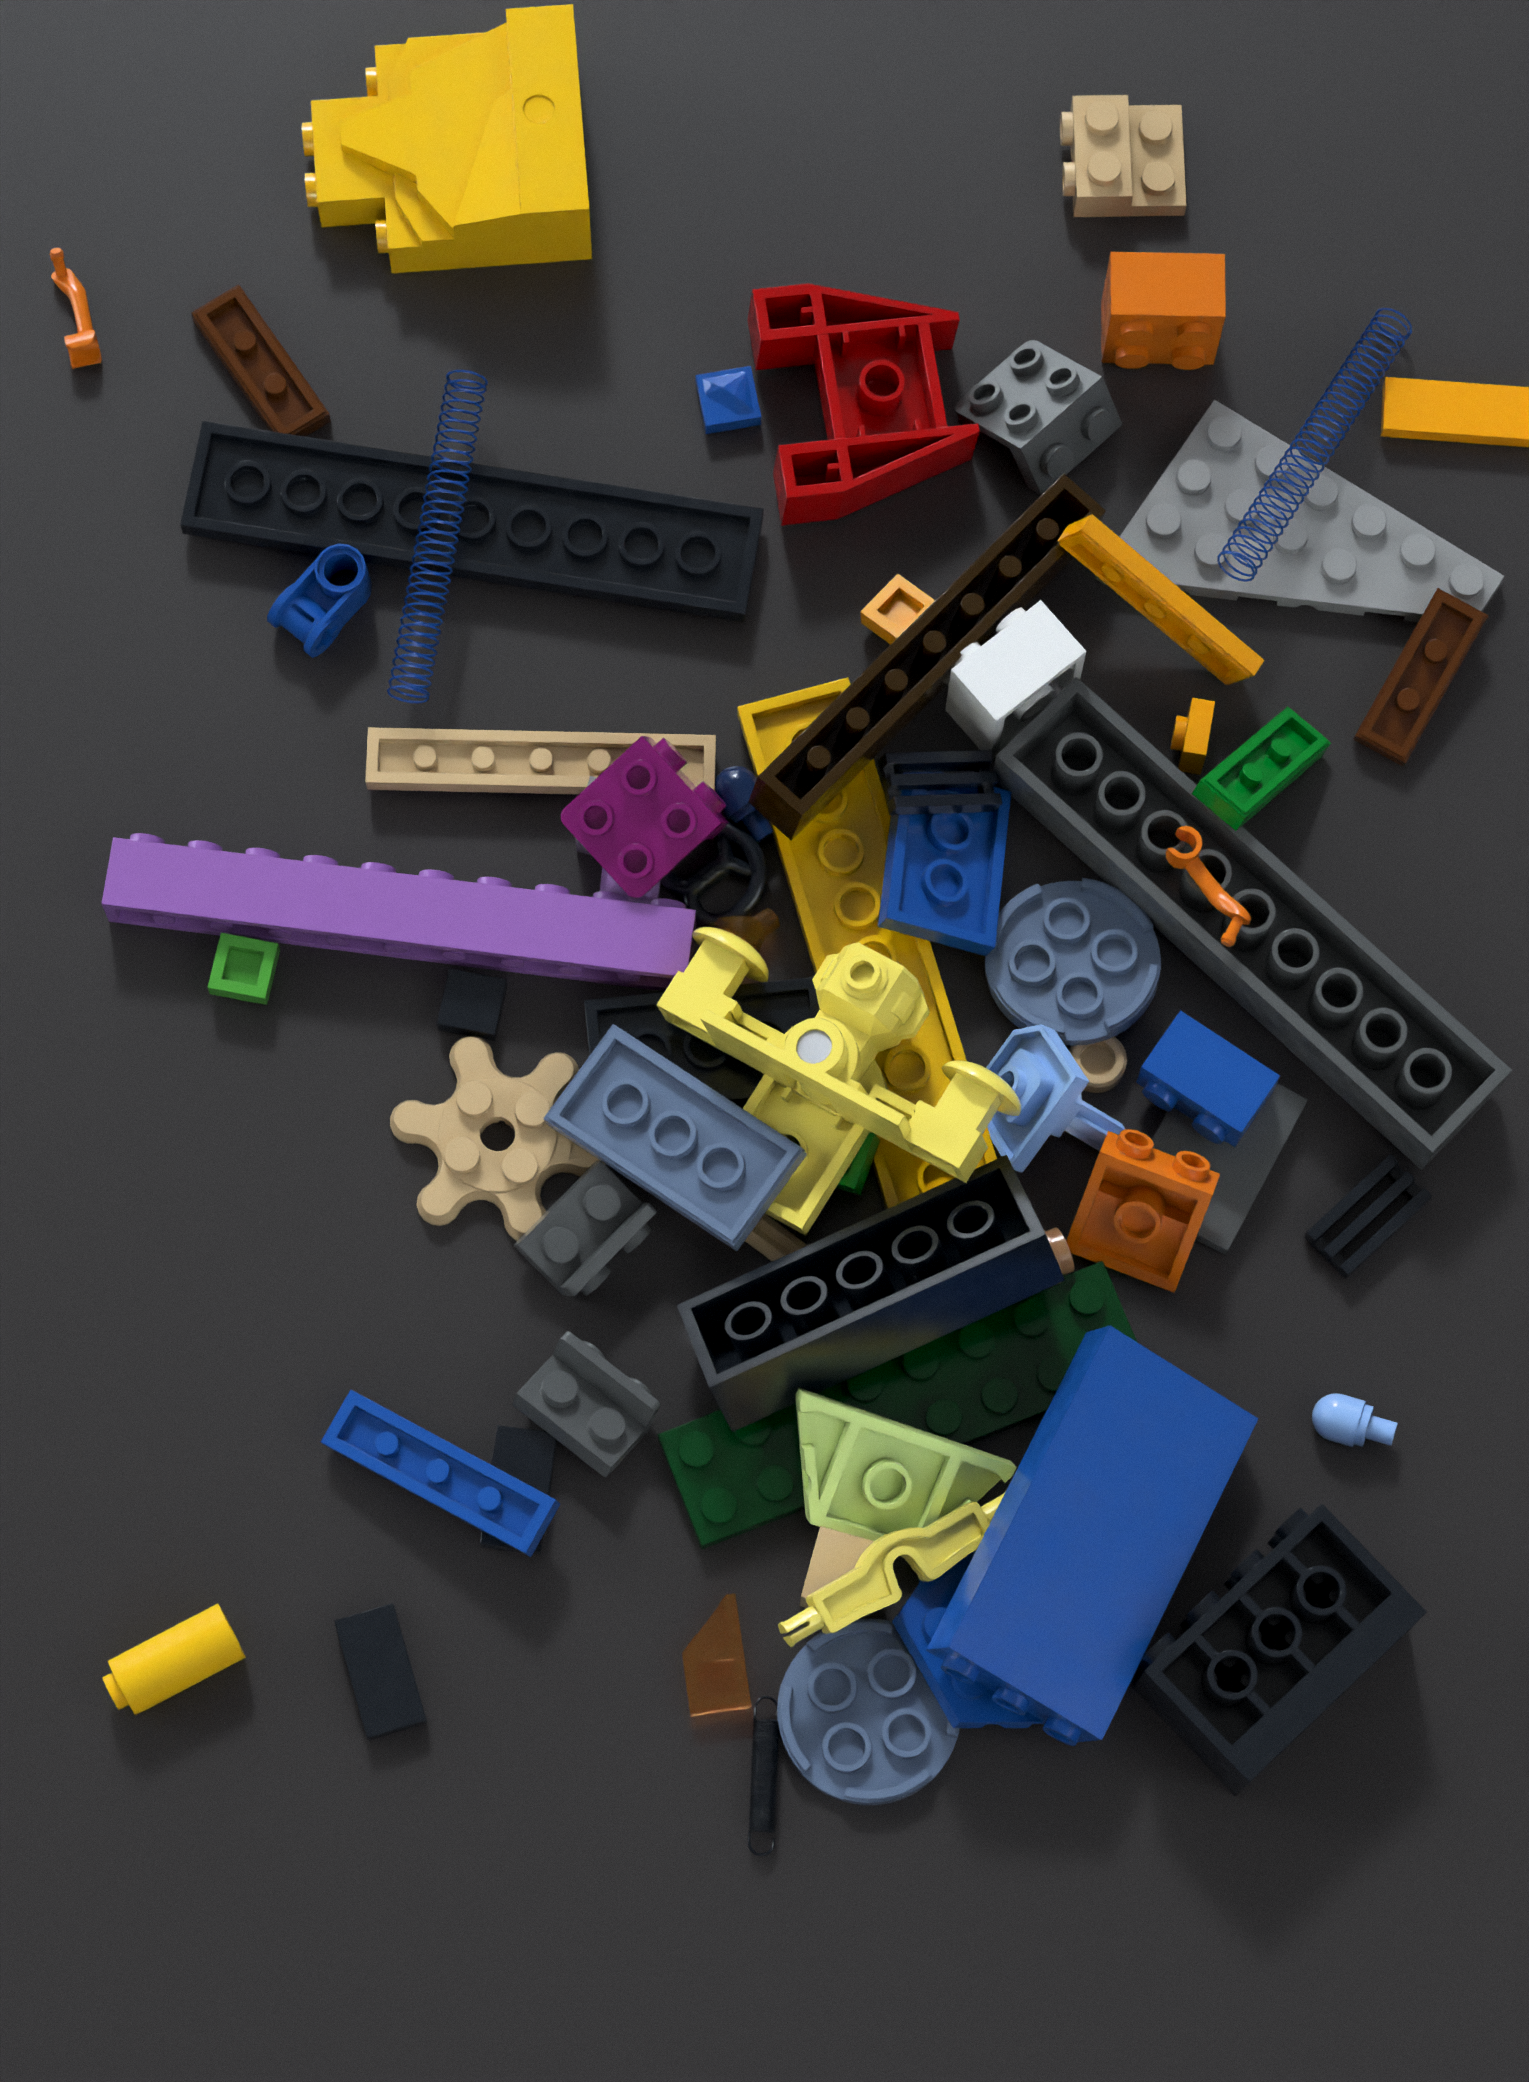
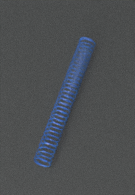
M1381 308L1376 311L1375 316L1370 320V324L1365 328L1360 339L1355 343V347L1350 351V355L1346 357L1345 362L1340 366V370L1335 374V378L1332 379L1330 385L1325 389V393L1320 397V401L1315 405V409L1311 411L1310 417L1305 420V424L1300 428V432L1295 436V440L1291 442L1290 447L1279 460V464L1274 468V472L1269 476V480L1264 483V488L1259 491V496L1254 499V503L1251 504L1248 512L1243 516V520L1238 523V528L1233 531V536L1228 539V543L1222 548V552L1217 556V562L1220 568L1230 577L1244 582L1252 581L1255 578L1257 568L1263 565L1262 560H1265L1268 557V552L1273 550V544L1278 542V536L1283 534V528L1289 525V520L1294 517V512L1299 509V504H1302L1304 501V496L1309 494V488L1314 486V480L1319 478V472L1324 470V465L1330 461L1329 457L1335 454V449L1340 446V441L1345 438V433L1350 430V425L1355 422V417L1360 415V410L1365 407V402L1370 399V394L1375 391V386L1380 384V379L1385 376V371L1390 368V363L1400 353V348L1405 345V340L1412 334V326L1410 321L1399 311L1392 308ZM1382 310H1390L1395 313H1398L1408 322L1410 326V332L1407 326L1396 317L1382 314L1378 315V313ZM1389 317L1398 321L1405 327L1407 335L1402 336L1396 328L1379 322L1377 318ZM1377 324L1381 331L1373 330L1372 325ZM1381 324L1392 328L1400 336L1388 332ZM1372 332L1375 338H1368L1367 333ZM1374 332L1389 337L1396 346L1383 342ZM1367 340L1371 346L1363 345L1362 341ZM1370 340L1383 344L1392 354L1380 351ZM1396 340L1402 341V344L1399 346ZM1362 347L1366 354L1358 353L1357 348ZM1364 347L1380 353L1387 362L1374 358ZM1391 348L1397 349V352L1394 354ZM1357 355L1361 362L1353 361L1352 356ZM1360 355L1372 359L1381 369L1368 365ZM1386 356H1392L1391 361ZM1352 363L1357 370L1349 369L1347 364ZM1355 363L1366 366L1375 373L1376 377L1364 373ZM1381 363L1387 364V367L1384 369ZM1347 370L1351 377L1343 376L1342 372ZM1350 371L1363 375L1372 385L1359 381ZM1376 371L1382 372V375L1379 377ZM1342 378L1346 385L1338 384L1337 379ZM1345 378L1360 384L1367 393L1353 388ZM1371 379H1377V383L1373 384ZM1337 386L1341 393L1333 392L1332 387ZM1340 386L1352 390L1361 400L1350 397ZM1365 386L1372 387L1371 392ZM1332 394L1337 401L1328 400L1327 395ZM1335 394L1347 398L1356 408L1344 404ZM1360 394L1367 395V398L1364 400ZM1327 402L1332 409L1324 408L1322 403ZM1330 402L1344 407L1351 416L1339 412ZM1356 402L1362 403V406L1359 408ZM1322 409L1327 417L1318 415L1317 410ZM1350 409L1357 410V414L1353 415ZM1325 410L1336 413L1345 420L1346 424L1333 419ZM1317 417L1321 424L1313 423L1312 418ZM1345 417L1352 418V422L1348 423ZM1320 418L1327 419L1336 424L1341 431L1330 428ZM1312 425L1316 432L1308 431L1307 426ZM1340 425L1347 426V429L1343 431ZM1316 426L1328 430L1335 436L1336 439H1332L1324 435L1316 428ZM1307 433L1313 441L1303 439L1302 434ZM1335 433L1342 434V437L1338 439ZM1311 434L1323 438L1331 447L1319 443ZM1329 440L1337 441V445L1333 447ZM1302 441L1308 449L1298 447L1297 442ZM1305 441L1318 446L1326 455L1314 451ZM1324 448L1332 449V453L1328 455ZM1292 449H1297L1303 457L1293 455ZM1300 449L1310 452L1311 454L1316 456L1321 463L1309 459L1306 455H1304L1301 452ZM1319 456L1327 457L1326 462L1323 463ZM1287 457H1292L1297 464L1288 463ZM1295 457L1305 460L1306 462L1311 464L1315 468V470H1311L1303 466L1301 463L1297 461ZM1314 464L1322 465V468L1318 470ZM1282 465H1287L1292 472L1283 471ZM1290 465L1300 468L1301 470L1306 472L1310 476V478H1306L1298 474L1295 470L1292 469ZM1309 472L1317 473V476L1313 478ZM1276 473H1282L1287 480L1278 479ZM1285 473L1298 478L1305 486L1293 482ZM1303 479L1312 481V484L1308 486ZM1271 481H1277L1283 489L1273 487ZM1280 481L1293 486L1300 494L1288 490ZM1298 487L1307 489V492L1302 494ZM1271 488L1278 497L1268 495L1266 489ZM1275 489L1288 494L1295 502L1283 498ZM1293 495L1301 497L1302 500L1297 502ZM1266 496L1273 505L1263 503L1261 497ZM1270 497L1281 501L1290 510L1278 506ZM1286 502H1288V503H1290V504H1295V505H1296V508H1295L1294 510H1292V508L1290 507V505L1287 504ZM1256 505H1262L1268 513L1257 511ZM1265 505L1279 511L1284 518L1273 514ZM1281 510L1291 512V516L1287 518ZM1251 513H1257L1263 521L1252 519ZM1260 513L1274 519L1279 526L1268 522ZM1277 519L1286 520V524L1282 526ZM1245 521H1252L1258 529L1247 527ZM1255 521L1267 526L1274 534L1263 530ZM1272 527L1281 528V532L1277 534ZM1240 529H1246L1253 537L1242 535ZM1249 529L1254 530V531L1260 533V534L1263 535L1269 542L1264 541V540L1258 538V537L1255 536ZM1267 535L1276 536V540L1271 542ZM1235 537H1241L1249 546L1237 543ZM1245 538L1258 543L1264 550L1251 545ZM1260 542L1270 544L1271 548L1266 550ZM1230 545H1236L1242 553L1231 551ZM1240 546L1251 550L1258 558L1249 555ZM1255 550L1265 552V557L1261 558ZM1225 554H1231L1238 562L1251 568L1253 573L1246 574L1237 570L1229 563ZM1221 555H1223L1226 563L1234 571L1241 575L1252 577L1250 579H1240L1227 572L1220 563ZM1250 558L1260 560V564L1256 566Z
M453 370L446 374L447 383L444 385L446 392L442 396L444 402L440 406L442 411L438 416L440 423L437 425L438 433L435 435L436 443L433 445L434 453L431 455L432 463L429 465L431 473L427 476L429 483L425 486L427 493L423 496L425 503L421 506L423 512L419 517L421 524L417 527L419 534L416 536L417 544L414 546L416 554L412 557L414 564L410 567L412 574L408 577L410 585L406 587L408 595L404 598L406 605L402 608L404 615L400 618L402 626L398 629V633L401 636L396 639L398 647L394 649L396 657L392 660L395 667L390 670L393 677L388 681L390 688L387 689V693L392 698L407 703H424L429 700L430 693L423 688L432 685L431 681L426 679V677H431L434 673L426 667H432L436 664L429 657H434L438 654L432 647L440 643L432 636L441 634V630L435 626L443 624V620L438 616L445 613V610L440 606L446 604L447 600L441 595L449 593L448 588L443 585L451 583L450 578L445 575L453 572L452 568L448 565L455 562L454 558L450 555L457 552V550L451 544L459 542L458 538L453 534L460 532V528L455 524L462 522V518L457 514L464 512V508L459 504L466 501L462 494L468 491L464 484L470 481L466 474L472 471L468 464L474 461L470 453L476 451L472 443L477 441L474 433L479 431V427L475 424L481 421V417L477 414L483 411L482 406L479 404L485 401L481 394L487 391L488 381L484 376L469 370ZM455 372L470 373L481 377L485 384L483 385L469 379L451 380L449 376ZM455 382H470L480 385V387L464 386ZM450 384L455 389L447 391V386ZM481 388H484L483 391H479V392L472 391V390H467V389H481ZM465 392L476 394L482 400L475 402L460 399L450 393ZM448 394L453 399L445 401V396ZM464 402L474 404L480 410L474 412L458 409L448 403ZM446 404L452 409L444 411L443 406ZM447 412L472 414L478 418V421L472 422L456 419L448 415ZM444 414L450 419L442 421L441 416ZM445 422L470 424L477 430H458L446 425ZM442 424L448 429L440 431L439 426ZM459 432L474 437L475 440H456L443 433ZM441 434L446 440L438 441L437 436ZM457 442L472 447L473 450H454L441 443ZM439 444L445 450L436 451V445ZM455 452L470 457L471 460H452L439 453ZM435 454L444 460L434 461ZM453 462L464 465L469 470L454 471L444 468L437 463ZM435 464L442 470L432 471V466ZM435 473H455L466 477L467 481H452L442 478ZM433 474L440 480H434L431 482L430 476ZM433 483H453L464 487L465 491H450L440 488ZM431 484L438 490H433L429 492L428 486ZM431 493L455 494L462 497L463 501H448L438 498ZM429 494L436 500L427 502L426 496ZM430 503L452 504L461 508V511L441 510ZM428 505L434 510L425 512L424 507ZM428 513L450 514L459 518L460 521H443L430 516ZM426 515L432 520L423 522L422 517ZM427 523L447 524L457 528L458 531L446 532L428 526ZM424 525L431 531L421 532L420 527ZM425 534H444L453 537L456 541L443 542L432 539ZM422 535L430 541L419 542L418 537ZM433 543L446 545L454 549V551H436L422 544ZM420 545L428 551L418 553L416 548ZM420 554L443 555L450 558L452 562H438L425 558ZM418 555L426 561L416 563L414 558ZM419 564L440 565L448 568L450 572L431 571L421 567ZM417 566L423 571L414 573L413 567ZM417 575H437L446 578L448 582H433ZM414 576L424 582L412 583L411 577ZM415 585H434L445 589L446 592H430ZM412 586L421 592L410 594L409 588ZM413 595L435 596L443 599L444 603L427 602ZM410 596L419 602L408 604L407 598ZM411 605L432 606L442 610V613L421 611ZM409 607L416 611V613L406 614L405 608ZM422 615L433 617L441 623H426L413 619L410 616ZM407 617L416 623L404 624L403 619ZM415 625L430 627L432 629L437 630L439 633H423L411 629L408 626ZM405 627L406 629L414 633L403 635L401 633V629ZM405 636L426 637L435 640L437 643H420ZM404 638L411 643L401 645L399 640ZM405 647H423L434 651L435 654H421L408 650ZM401 648L411 654L398 655L397 650ZM402 657L424 658L433 662V664H418ZM399 658L409 664L397 666L395 660ZM400 667L420 668L429 671L431 674H415ZM395 669H398V670L402 671L403 673H406V674H409V675H397V676H395V675L393 674V671H394ZM399 678L421 679L428 682L429 685H416ZM396 679L406 685L393 686L391 681ZM397 688L414 690L424 695L421 696L405 693L403 691L398 690ZM393 689L409 697L427 699L422 701L405 700L392 695L389 690Z

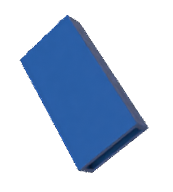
M1106 1326L1086 1332L926 1651L943 1660L941 1669L951 1677L967 1684H974L975 1681H978L994 1691L992 1700L1004 1709L1018 1715H1025L1026 1712H1029L1044 1721L1045 1724L1042 1729L1052 1738L1070 1746H1076L1077 1742L1102 1740L1258 1418L1114 1327Z

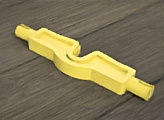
M1004 1494L981 1507L977 1502L964 1504L925 1528L897 1530L875 1540L861 1554L854 1569L806 1597L808 1608L778 1624L781 1634L788 1633L803 1624L802 1627L786 1635L783 1639L790 1647H793L797 1642L820 1629L824 1634L835 1633L863 1616L898 1602L902 1597V1591L898 1586L893 1570V1563L898 1556H901L909 1563L921 1581L929 1582L939 1578L968 1554L977 1550Z

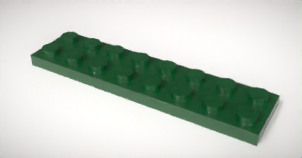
M1101 1261L1065 1275V1281L1038 1292L817 1394L964 1445H970L1044 1416L1086 1332L1112 1326L1137 1342L1105 1265ZM796 1403L734 1432L731 1431L722 1411L718 1410L657 1434L663 1454L702 1550L805 1509Z

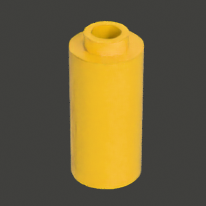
M219 1603L108 1660L112 1673L102 1677L117 1709L121 1710L129 1705L136 1716L245 1659L246 1656Z

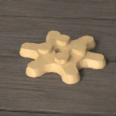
M465 1036L455 1042L449 1054L450 1065L457 1078L456 1090L451 1098L444 1103L436 1105L425 1104L417 1100L404 1101L393 1109L390 1116V1127L393 1135L398 1140L407 1144L427 1146L435 1153L438 1159L439 1167L436 1176L421 1190L417 1198L418 1212L424 1221L437 1226L449 1224L456 1219L459 1212L468 1203L476 1200H486L495 1204L500 1209L506 1231L509 1236L518 1241L546 1212L540 1195L541 1188L547 1179L559 1173H570L581 1177L596 1161H601L548 1126L543 1119L579 1071L578 1064L571 1056L555 1052L542 1058L530 1074L523 1077H510L503 1074L496 1067L493 1052L488 1042L481 1037ZM504 1121L515 1132L513 1143L502 1151L488 1149L481 1141V1133L489 1125Z

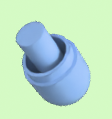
M1338 1393L1322 1397L1316 1403L1312 1412V1423L1320 1436L1326 1440L1350 1447L1354 1445L1363 1447L1365 1439L1392 1446L1398 1425L1397 1422L1373 1416L1374 1406L1367 1405L1366 1401Z

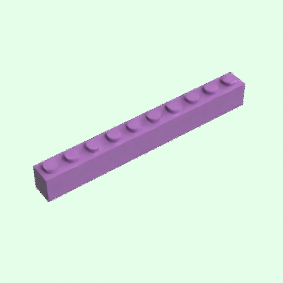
M144 833L132 834L130 839L113 837L101 903L108 921L219 936L222 932L275 943L665 991L678 970L684 973L691 962L694 947L692 933L696 930V910L686 909L684 903L672 899H654L651 901V904L628 902L626 896L609 891L595 892L593 897L571 895L567 888L553 884H539L535 886V890L512 887L509 881L497 877H480L477 879V883L454 880L453 875L440 870H421L419 875L396 873L394 867L377 862H366L361 865V868L339 866L336 860L321 855H307L303 858V861L280 858L279 853L264 848H248L245 854L223 851L221 846L207 841H190L188 846L165 844V841L158 836Z

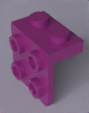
M641 736L561 812V821L564 826L627 895L632 898H640L646 895L705 839H713L729 824L720 813L727 805L705 781L695 786L681 771L687 764V761L664 737L656 744L651 737Z

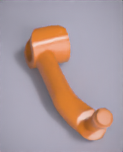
M53 248L49 254L55 268L51 278L57 287L69 298L78 332L64 336L71 367L75 369L101 363V352L96 332L93 330L85 288L73 271L66 268L63 250L61 248Z
M1181 826L1176 830L1175 835L1179 840L1187 842L1193 851L1184 854L1174 848H1167V861L1174 868L1186 869L1208 901L1218 911L1232 919L1226 932L1221 937V943L1224 946L1232 947L1236 942V937L1242 925L1250 924L1251 916L1240 903L1221 887L1200 860L1199 854L1203 843L1199 832L1193 827Z

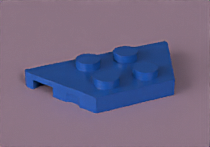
M976 1550L968 1554L939 1578L929 1582L919 1580L920 1582L892 1620V1623L953 1728H982L987 1724H998L1004 1728H1029L1032 1724H1045L1044 1721L1029 1712H1026L1025 1715H1018L999 1706L992 1700L994 1691L978 1681H975L974 1684H967L951 1677L941 1669L943 1660L926 1651Z

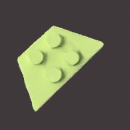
M798 1387L795 1400L805 1515L812 1525L822 1526L872 1541L897 1530L925 1528L962 1505L979 1501L1001 1479L1006 1483L1014 1475L1017 1468L1011 1460Z

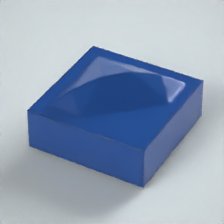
M751 366L695 375L706 434L761 425V412Z

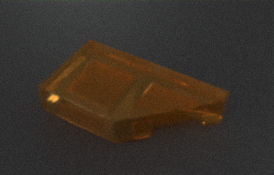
M735 1593L725 1595L699 1633L694 1636L682 1652L691 1717L751 1708Z

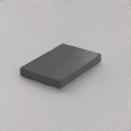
M1277 1083L1274 1092L1236 1147L1225 1141L1221 1144H1216L1207 1140L1192 1127L1194 1120L1177 1109L1173 1108L1172 1111L1166 1112L1152 1138L1154 1142L1153 1148L1176 1156L1180 1151L1195 1152L1209 1161V1170L1220 1173L1195 1240L1224 1255L1227 1254L1308 1101L1307 1098Z

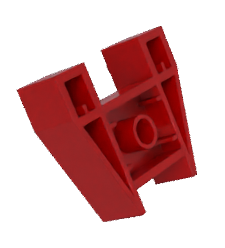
M809 283L752 289L747 321L755 369L765 370L815 364L828 439L778 445L773 478L781 526L842 518L972 460L980 433L979 424L947 426L934 351L952 349L960 321L959 312Z

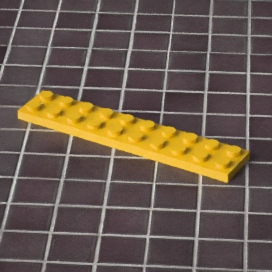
M848 677L737 707V716L756 778L850 685ZM873 758L792 841L772 823L771 825L815 974L827 955L838 954L844 946L859 942L904 966L918 979L930 1011L929 1015L914 1038L902 1039L898 1046L878 1052L875 1060L885 1078L889 1091L915 1105L921 1100L935 1108L951 1082L942 1071L943 1065L950 1061L967 1060L930 941L878 927L891 815L888 813L885 794ZM988 1128L982 1134L988 1148L976 1168L997 1159ZM876 1135L880 1139V1143L872 1164L886 1209L956 1178Z

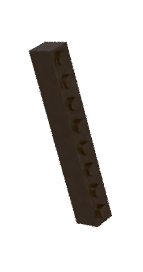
M1063 473L757 777L748 802L792 841L949 683L951 669L954 668V665L962 656L960 652L975 642L982 646L998 634L996 628L999 623L1015 609L1024 608L1074 558L1057 541L1066 527L1091 514L1101 521L1106 510Z

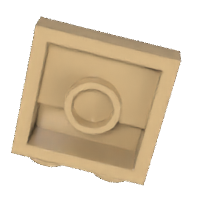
M1128 95L1072 96L1070 112H1061L1060 143L1061 146L1071 147V162H1063L1062 193L1063 196H1073V217L1184 216L1187 203L1182 105H1129Z

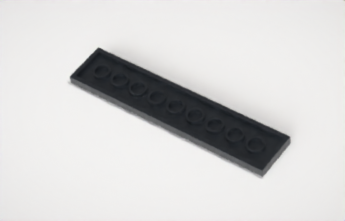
M202 421L180 527L182 533L187 535L320 555L327 547L335 544H348L359 550L364 557L365 563L410 570V567L414 564L412 557L416 554L414 546L417 544L416 536L419 534L417 527L421 524L419 517L423 513L421 506L425 503L423 496L427 493L425 486L429 483L427 476L431 473L429 470V465L432 463L431 456ZM434 457V461L444 460L442 458ZM453 462L437 463L444 468L454 471L469 470L468 467ZM476 463L468 464L472 471L466 474L470 478V481L464 484L468 491L462 494L466 501L459 504L464 508V512L457 514L462 518V522L455 524L460 528V532L453 534L458 538L459 542L451 544L456 548L457 552L450 555L454 558L455 562L448 565L452 568L453 572L447 576L745 622L764 518L763 508ZM435 464L432 466V471L442 470ZM450 472L435 473L448 480L467 481L466 477ZM433 474L430 476L431 482L434 480H440ZM446 482L433 483L446 490L465 491L464 487ZM431 484L428 486L429 492L433 490H438ZM431 493L444 500L463 501L462 497L455 494ZM429 494L426 496L427 502L436 500ZM430 503L441 510L461 511V508L452 504ZM428 505L424 507L425 512L434 510ZM428 513L439 520L449 522L460 521L459 518L450 514ZM426 515L422 517L423 522L432 520ZM427 523L428 526L446 532L458 531L457 528L447 524ZM424 525L420 527L421 532L431 531ZM425 534L432 539L443 542L456 541L453 537L444 534ZM422 535L418 537L419 542L430 541ZM433 543L422 544L436 551H454V549L446 545ZM420 545L416 548L418 553L428 551ZM420 554L430 560L452 562L450 558L443 555ZM418 555L414 558L416 563L426 561ZM419 564L421 567L431 571L450 572L448 568L440 565ZM417 566L413 567L415 571H423Z

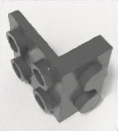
M1036 340L1027 341L1014 350L1007 359L978 384L973 386L954 407L960 420L967 424L978 423L982 433L1010 448L1027 487L1039 495H1042L1063 473L1067 475L1123 425L1102 376Z

